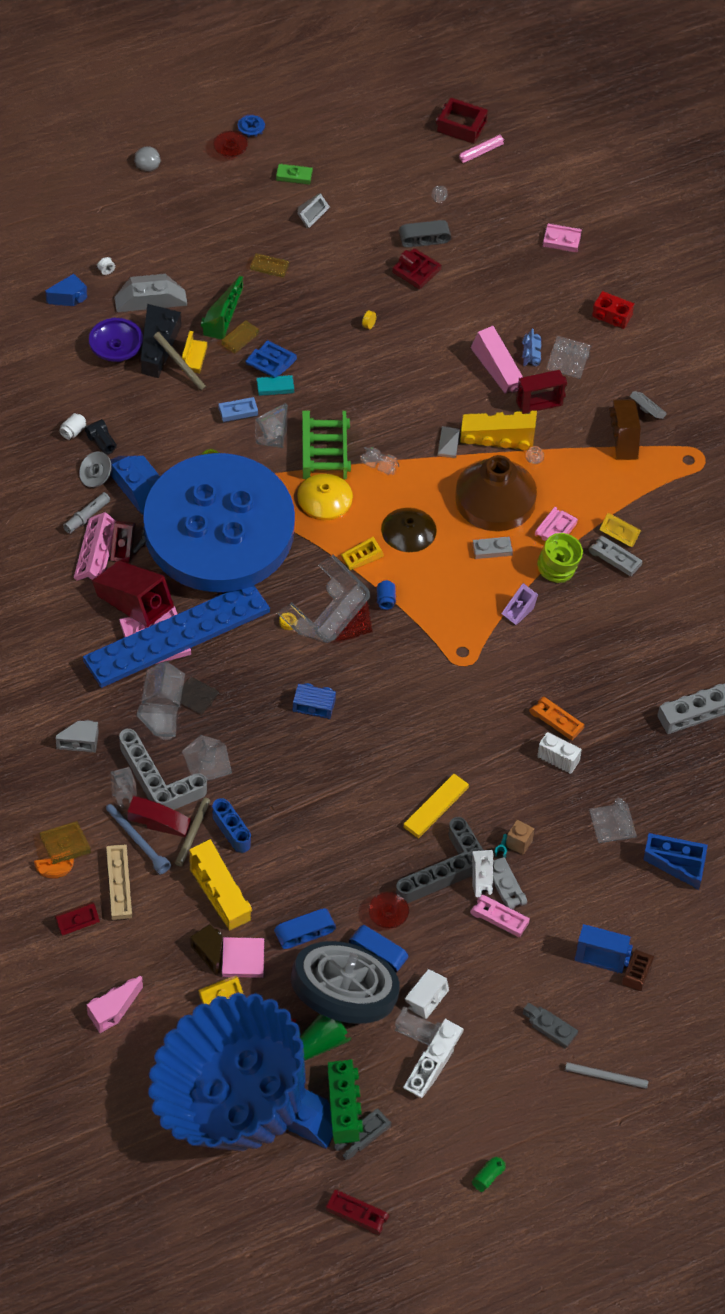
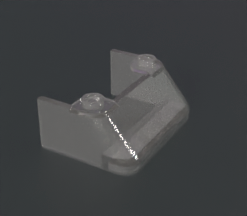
M333 554L318 565L332 578L327 584V592L333 600L313 623L292 602L277 613L299 635L324 643L335 640L370 598L369 589Z

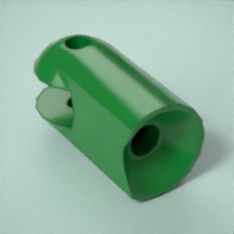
M493 1157L487 1161L472 1179L473 1186L480 1192H484L495 1178L505 1171L506 1165L504 1160L500 1157Z

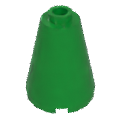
M319 1014L300 1035L304 1046V1061L351 1041V1037H345L348 1032L340 1021L328 1018L322 1014Z

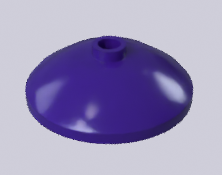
M123 318L105 319L96 324L89 335L91 350L98 357L108 361L127 360L135 356L143 344V335L140 328L132 321Z

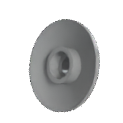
M103 452L89 454L80 466L79 474L83 484L88 487L102 485L108 479L111 472L110 458Z

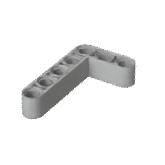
M132 729L121 731L119 736L120 749L149 800L175 810L199 800L207 794V779L200 773L193 774L166 786L137 733Z

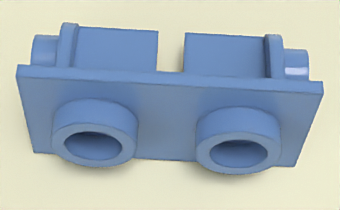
M532 328L528 334H525L522 344H524L522 354L524 366L528 363L538 366L541 362V337L538 334H534V329Z

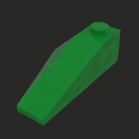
M239 276L208 310L206 317L202 318L201 328H203V336L224 340L243 290V276Z

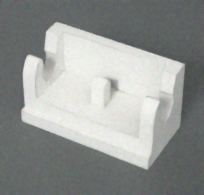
M493 850L472 851V885L475 897H481L482 890H487L489 895L492 894Z
M428 969L405 998V1001L411 1005L409 1009L427 1019L449 991L447 978Z

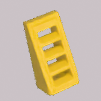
M374 537L341 554L349 570L384 556ZM359 553V555L361 556V558L358 559L357 556H356V554ZM351 556L355 560V562L353 563L349 559V557Z

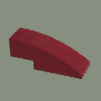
M137 796L132 797L127 812L129 821L146 824L147 829L185 838L191 823V819L162 804Z

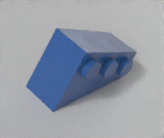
M648 833L643 860L699 890L708 845Z

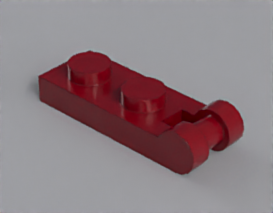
M336 1189L326 1206V1211L364 1227L375 1235L381 1234L383 1230L382 1225L389 1218L387 1212ZM370 1216L376 1218L375 1222L369 1220Z

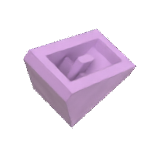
M523 583L501 614L517 625L534 609L538 594Z

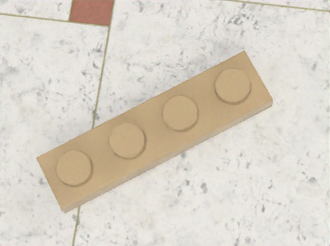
M127 844L106 846L112 920L132 918Z

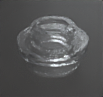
M436 186L432 191V198L438 203L443 202L447 198V188Z
M533 446L526 452V459L532 464H538L543 461L544 453L541 448Z

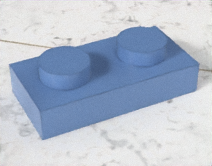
M254 397L219 403V411L223 422L258 416Z

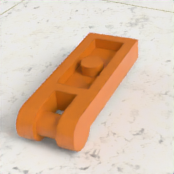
M541 697L538 700V704L533 705L529 710L532 716L540 718L571 741L584 729L582 722L546 697Z

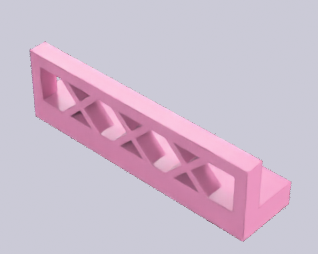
M106 512L91 517L88 520L74 574V579L77 581L86 577L93 580L106 570L112 546L114 523L116 522Z

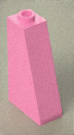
M494 326L479 331L472 343V351L504 393L516 392L518 380L523 376Z

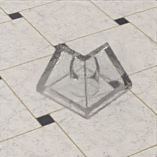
M286 403L256 419L255 442L257 444L283 448L287 432L288 405Z
M200 735L182 750L191 775L196 773L203 774L208 781L232 774L226 745L218 739Z

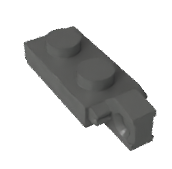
M530 1003L525 1006L523 1015L529 1018L532 1027L567 1049L577 1036L578 1030L542 1007L537 1008Z

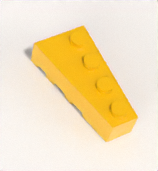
M522 411L514 412V415H504L501 412L493 416H488L487 413L463 414L460 443L533 450L537 411H530V414H522Z
M211 839L189 849L190 871L229 931L250 921L251 905L243 898L240 888L234 882Z

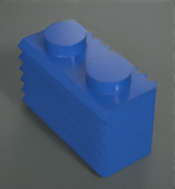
M309 683L298 684L293 700V711L331 719L336 701V691L328 687H314Z

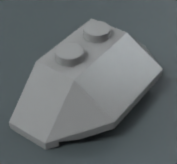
M166 274L130 277L116 294L115 303L117 312L147 310V304L163 308L187 306L185 290Z

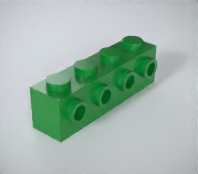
M353 1059L328 1062L334 1143L360 1141L359 1133L363 1132L362 1120H358V1115H362L361 1102H357V1098L360 1097V1087L355 1084V1080H359L358 1067L354 1068Z

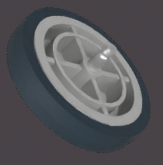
M338 941L318 942L305 947L298 954L291 974V984L296 995L308 1007L328 1018L347 1023H371L385 1018L393 1010L400 989V982L396 972L385 960L363 947Z

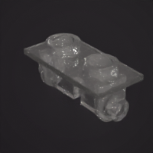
M364 447L366 455L362 454L360 458L363 464L375 469L377 463H380L377 469L388 475H394L396 471L395 466L400 467L396 457L390 454L385 456L374 447L370 449Z

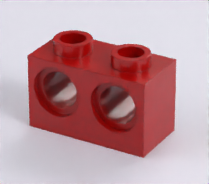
M602 291L593 306L592 317L625 329L633 315L634 303Z

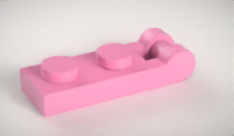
M481 895L478 898L477 905H474L470 911L474 917L482 918L519 938L530 921V918L485 895Z

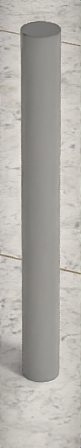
M568 1062L565 1071L645 1089L648 1086V1080Z

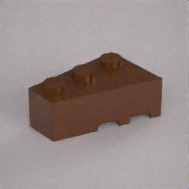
M613 400V407L609 408V417L611 418V427H613L616 459H638L641 427L635 400Z

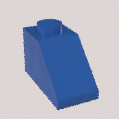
M72 274L45 290L46 302L52 305L75 306L87 298V286L75 274Z

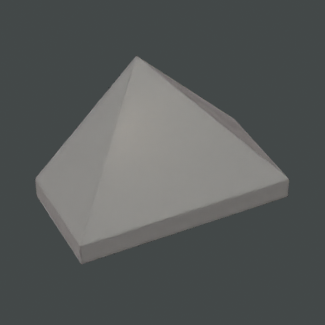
M320 193L298 207V215L305 226L309 228L330 207Z
M442 426L438 456L456 458L460 428Z

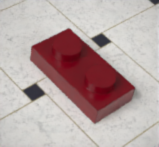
M94 902L54 915L62 936L100 922Z

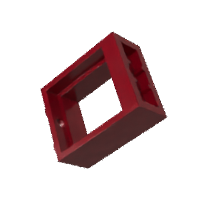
M450 98L448 103L444 104L441 115L438 114L436 118V124H438L437 132L475 144L487 123L488 110ZM453 112L475 121L471 127L447 118Z
M560 369L519 378L516 402L522 414L563 406V399L566 397L565 387L567 386V379L562 375ZM553 387L552 391L531 395V392Z

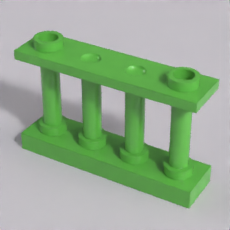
M302 411L303 479L309 478L310 472H314V470H343V479H347V472H351V461H347V429H350V418H346V411L342 413V420H313V418H310V411ZM313 427H342V434H314V432H310V429H313ZM314 441H343V448H314V446H310V443H314ZM314 455L343 456V462L310 461V457H314Z

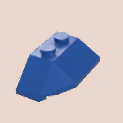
M143 455L117 456L111 459L110 476L141 515H143L147 496L152 486L160 478V475Z
M305 1089V1096L301 1100L302 1108L299 1112L295 1113L294 1122L287 1125L286 1129L327 1149L333 1139L329 1102Z

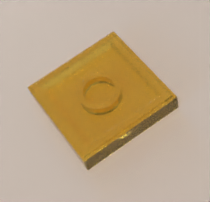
M78 821L40 832L42 843L53 864L91 853V848Z

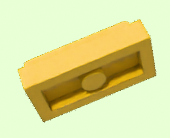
M189 331L182 359L194 373L200 374L208 347L207 342L193 340V331Z

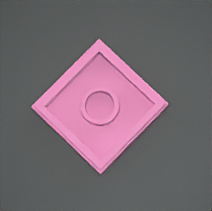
M223 937L222 977H233L236 975L237 977L263 978L264 938Z

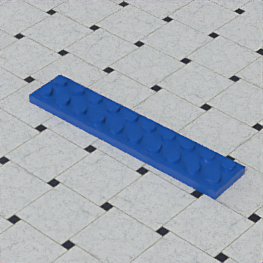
M254 585L245 589L226 592L84 655L83 661L102 688L270 613V607Z

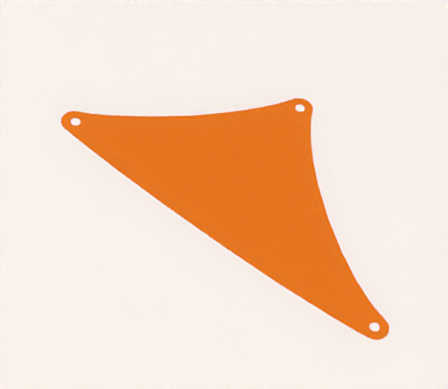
M639 446L638 459H616L615 447H585L456 455V458L441 456L351 464V472H347V479H343V470H314V472H310V477L317 474H332L345 480L352 490L353 500L351 507L344 515L332 520L312 518L300 508L297 493L300 485L306 480L303 479V470L274 474L284 483L292 498L295 511V533L314 543L345 565L346 563L341 554L374 537L384 556L353 570L376 588L384 580L394 583L396 586L395 604L427 633L451 663L457 666H469L478 660L487 639L504 616L501 613L520 586L524 583L529 587L541 574L538 570L537 562L546 541L542 540L540 536H535V531L554 507L578 519L577 524L569 534L579 540L601 524L607 513L613 515L641 496L675 479L701 471L706 462L704 454L699 449L686 446ZM496 455L505 456L510 461L524 467L533 477L537 487L535 509L530 518L522 525L506 531H489L474 526L461 515L455 498L457 481L461 473L469 465ZM687 455L692 456L695 462L692 465H687L683 462V457ZM416 508L424 511L434 520L437 529L436 537L431 545L421 551H399L391 547L384 540L381 531L383 520L394 510ZM510 537L513 550L512 556L475 559L473 540ZM359 553L356 554L357 558L360 559L361 556L359 555ZM352 556L349 557L352 563L355 562ZM460 647L467 648L469 650L468 656H458L456 653L457 649Z

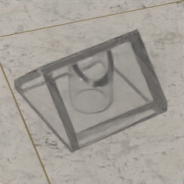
M167 661L147 669L141 704L180 708L185 673Z

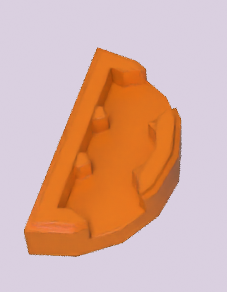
M74 855L34 860V865L42 876L57 879L64 877L71 871L74 866Z

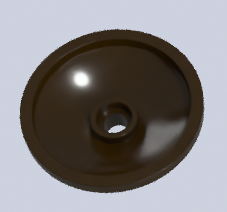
M400 508L392 511L385 517L381 527L384 540L394 549L403 552H417L427 548L432 544L437 533L434 520L427 513L416 508Z

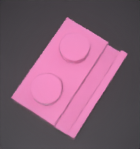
M547 224L543 247L577 252L582 229Z
M554 507L535 531V536H540L542 540L546 541L549 536L555 533L569 534L577 524L578 519Z

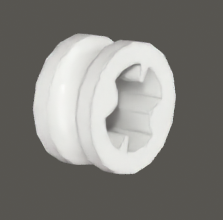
M105 257L98 262L97 267L103 275H108L115 269V264L109 257Z

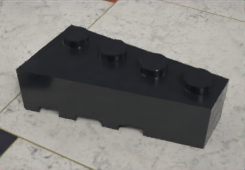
M147 304L141 354V374L159 378L169 354L153 336L159 332L173 346L181 328V312Z

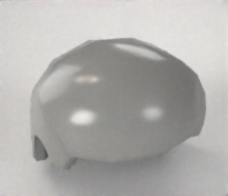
M142 147L135 154L134 162L137 168L151 172L159 166L160 155L152 147Z

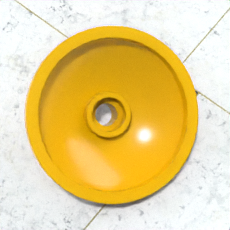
M317 474L307 478L300 485L297 500L302 511L308 516L319 520H332L344 515L349 510L353 494L348 483L342 478L332 474Z

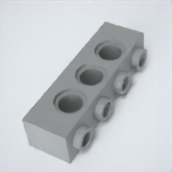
M717 684L713 688L700 690L696 694L682 696L678 700L665 702L659 706L657 717L666 733L671 734L725 715V684Z

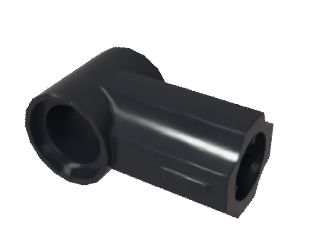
M102 419L85 426L87 437L90 441L94 440L101 452L107 455L113 453L117 448V444L109 434L107 425Z

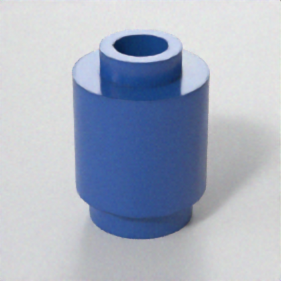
M384 580L377 585V603L381 609H392L396 603V586L388 580Z

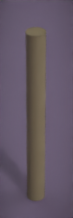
M157 332L153 337L199 390H203L206 387L205 384L165 338Z
M203 798L175 861V864L179 867H182L210 804V799Z

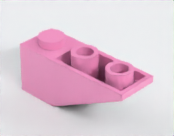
M141 976L129 979L119 988H113L104 996L94 998L87 1004V1014L99 1033L119 1023L143 988Z

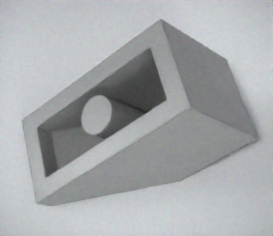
M90 720L77 721L56 735L57 749L96 753L99 734L98 722Z

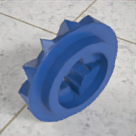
M247 115L239 120L238 130L242 132V135L247 134L248 137L251 135L256 137L257 134H262L263 130H265V123L262 118L256 115Z

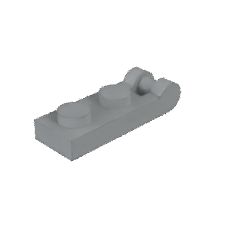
M600 536L596 540V544H592L589 547V552L593 556H599L629 576H632L642 565L641 559L604 536Z
M505 857L494 860L493 883L504 905L510 909H514L517 905H526L527 898L519 887Z

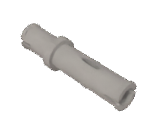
M103 492L80 512L74 513V517L63 524L64 530L71 534L80 525L86 524L91 516L110 502V497Z

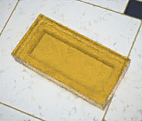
M256 253L250 270L284 278L289 267V261Z
M245 320L222 340V345L236 353L259 334V329Z

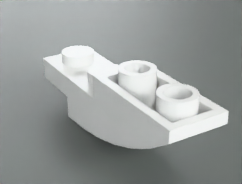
M447 1019L443 1021L427 1051L422 1054L403 1088L423 1098L452 1055L453 1048L464 1031L462 1027Z

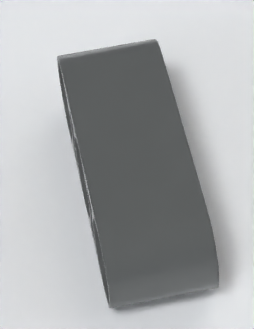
M444 220L404 224L399 228L401 242L404 247L444 244L451 240L448 223Z

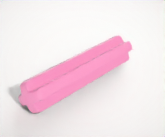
M501 135L491 138L460 153L459 159L462 163H465L502 145L504 139Z

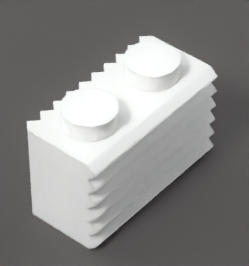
M547 732L539 743L538 758L545 760V762L548 761V763L555 765V767L562 768V770L571 774L580 761L582 749Z

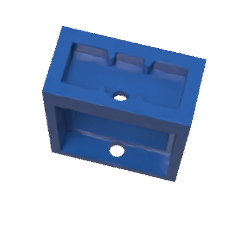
M583 924L578 940L575 961L622 974L624 966L628 967L633 948V945L629 944L631 937Z

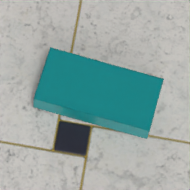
M293 376L257 378L258 396L294 393Z

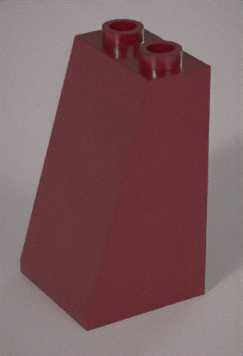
M117 561L92 580L98 597L145 627H149L174 607L163 575L122 561Z

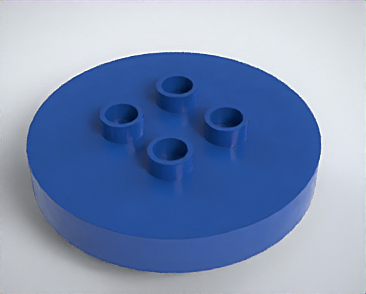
M212 453L195 456L179 462L163 473L155 482L145 502L144 536L150 555L168 576L194 589L209 592H230L251 587L269 577L282 565L293 543L295 511L292 498L286 486L270 469L243 456Z

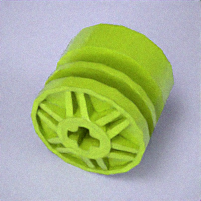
M555 533L549 536L537 562L538 570L542 576L556 583L570 580L583 555L580 542L572 535L566 533Z

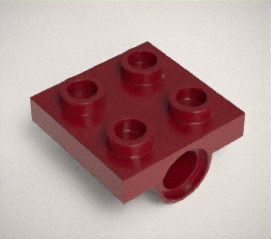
M413 248L411 251L405 250L401 254L398 263L392 268V273L420 290L441 270L442 265Z

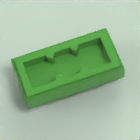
M279 164L276 180L310 184L313 168Z

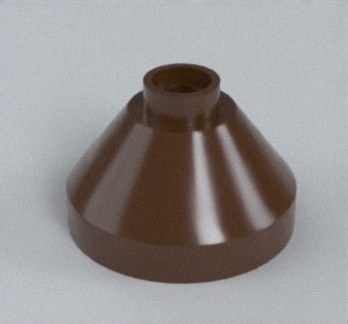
M496 455L469 465L461 473L456 486V505L461 515L474 526L489 531H506L522 525L530 518L535 509L537 487L533 477L524 467L510 461L505 456Z

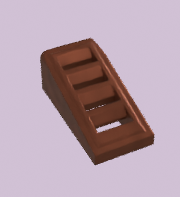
M635 949L623 977L622 985L642 991L654 956ZM637 956L648 960V962L637 959ZM635 962L645 965L646 967L644 968L642 966L636 965ZM635 968V969H637V970L643 971V973L638 972V971H635V970H632V969ZM630 974L641 977V979L631 976Z

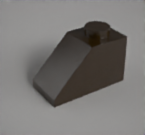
M208 924L190 937V946L212 972L217 975L220 968L223 935L217 928L214 929Z

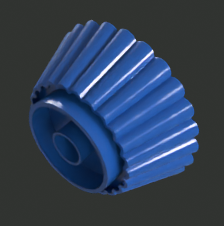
M234 993L228 999L224 996H218L211 1001L210 1005H198L192 1015H185L178 1021L177 1029H173L166 1034L164 1038L165 1046L160 1047L155 1053L157 1064L150 1070L149 1077L153 1083L148 1091L149 1096L155 1100L152 1105V1111L154 1114L161 1116L160 1124L164 1129L172 1130V1134L176 1139L188 1141L191 1145L245 1151L248 1148L257 1149L263 1143H271L276 1135H282L286 1131V1126L294 1122L295 1113L299 1112L302 1108L301 1100L305 1096L306 1077L304 1046L300 1039L299 1026L291 1022L288 1010L279 1009L275 1000L268 999L263 1001L262 996L259 994H252L246 998L242 993Z

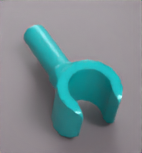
M507 834L503 835L501 844L495 848V856H497L498 851H503V857H506Z

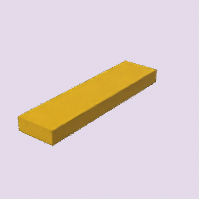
M453 774L404 823L403 828L419 839L469 788V784Z

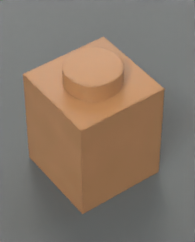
M516 820L507 835L506 847L524 855L533 841L535 828Z

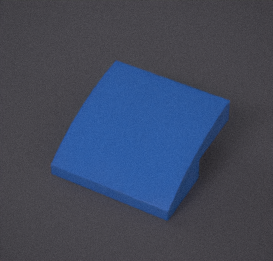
M267 340L260 350L255 349L245 362L275 378L286 371L297 357L296 354Z

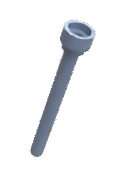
M108 804L106 810L153 861V868L157 873L164 874L171 867V863L167 858L158 856L112 804Z

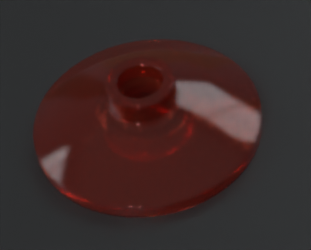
M236 131L222 132L214 139L216 152L225 157L239 156L248 147L246 137Z
M393 892L378 894L369 904L371 920L382 928L392 929L399 927L407 920L409 915L407 901Z

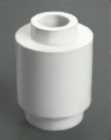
M73 413L61 425L59 429L60 434L67 440L75 438L85 428V418L81 414Z

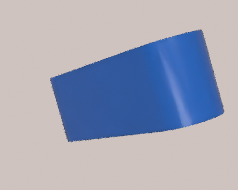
M224 798L216 799L212 805L213 820L236 852H247L251 847L250 831L229 801Z
M323 908L283 922L275 927L274 932L282 948L289 949L332 933L336 929V925L328 909Z
M361 925L349 939L350 944L363 947L385 960L396 973L409 958L404 949L365 925Z

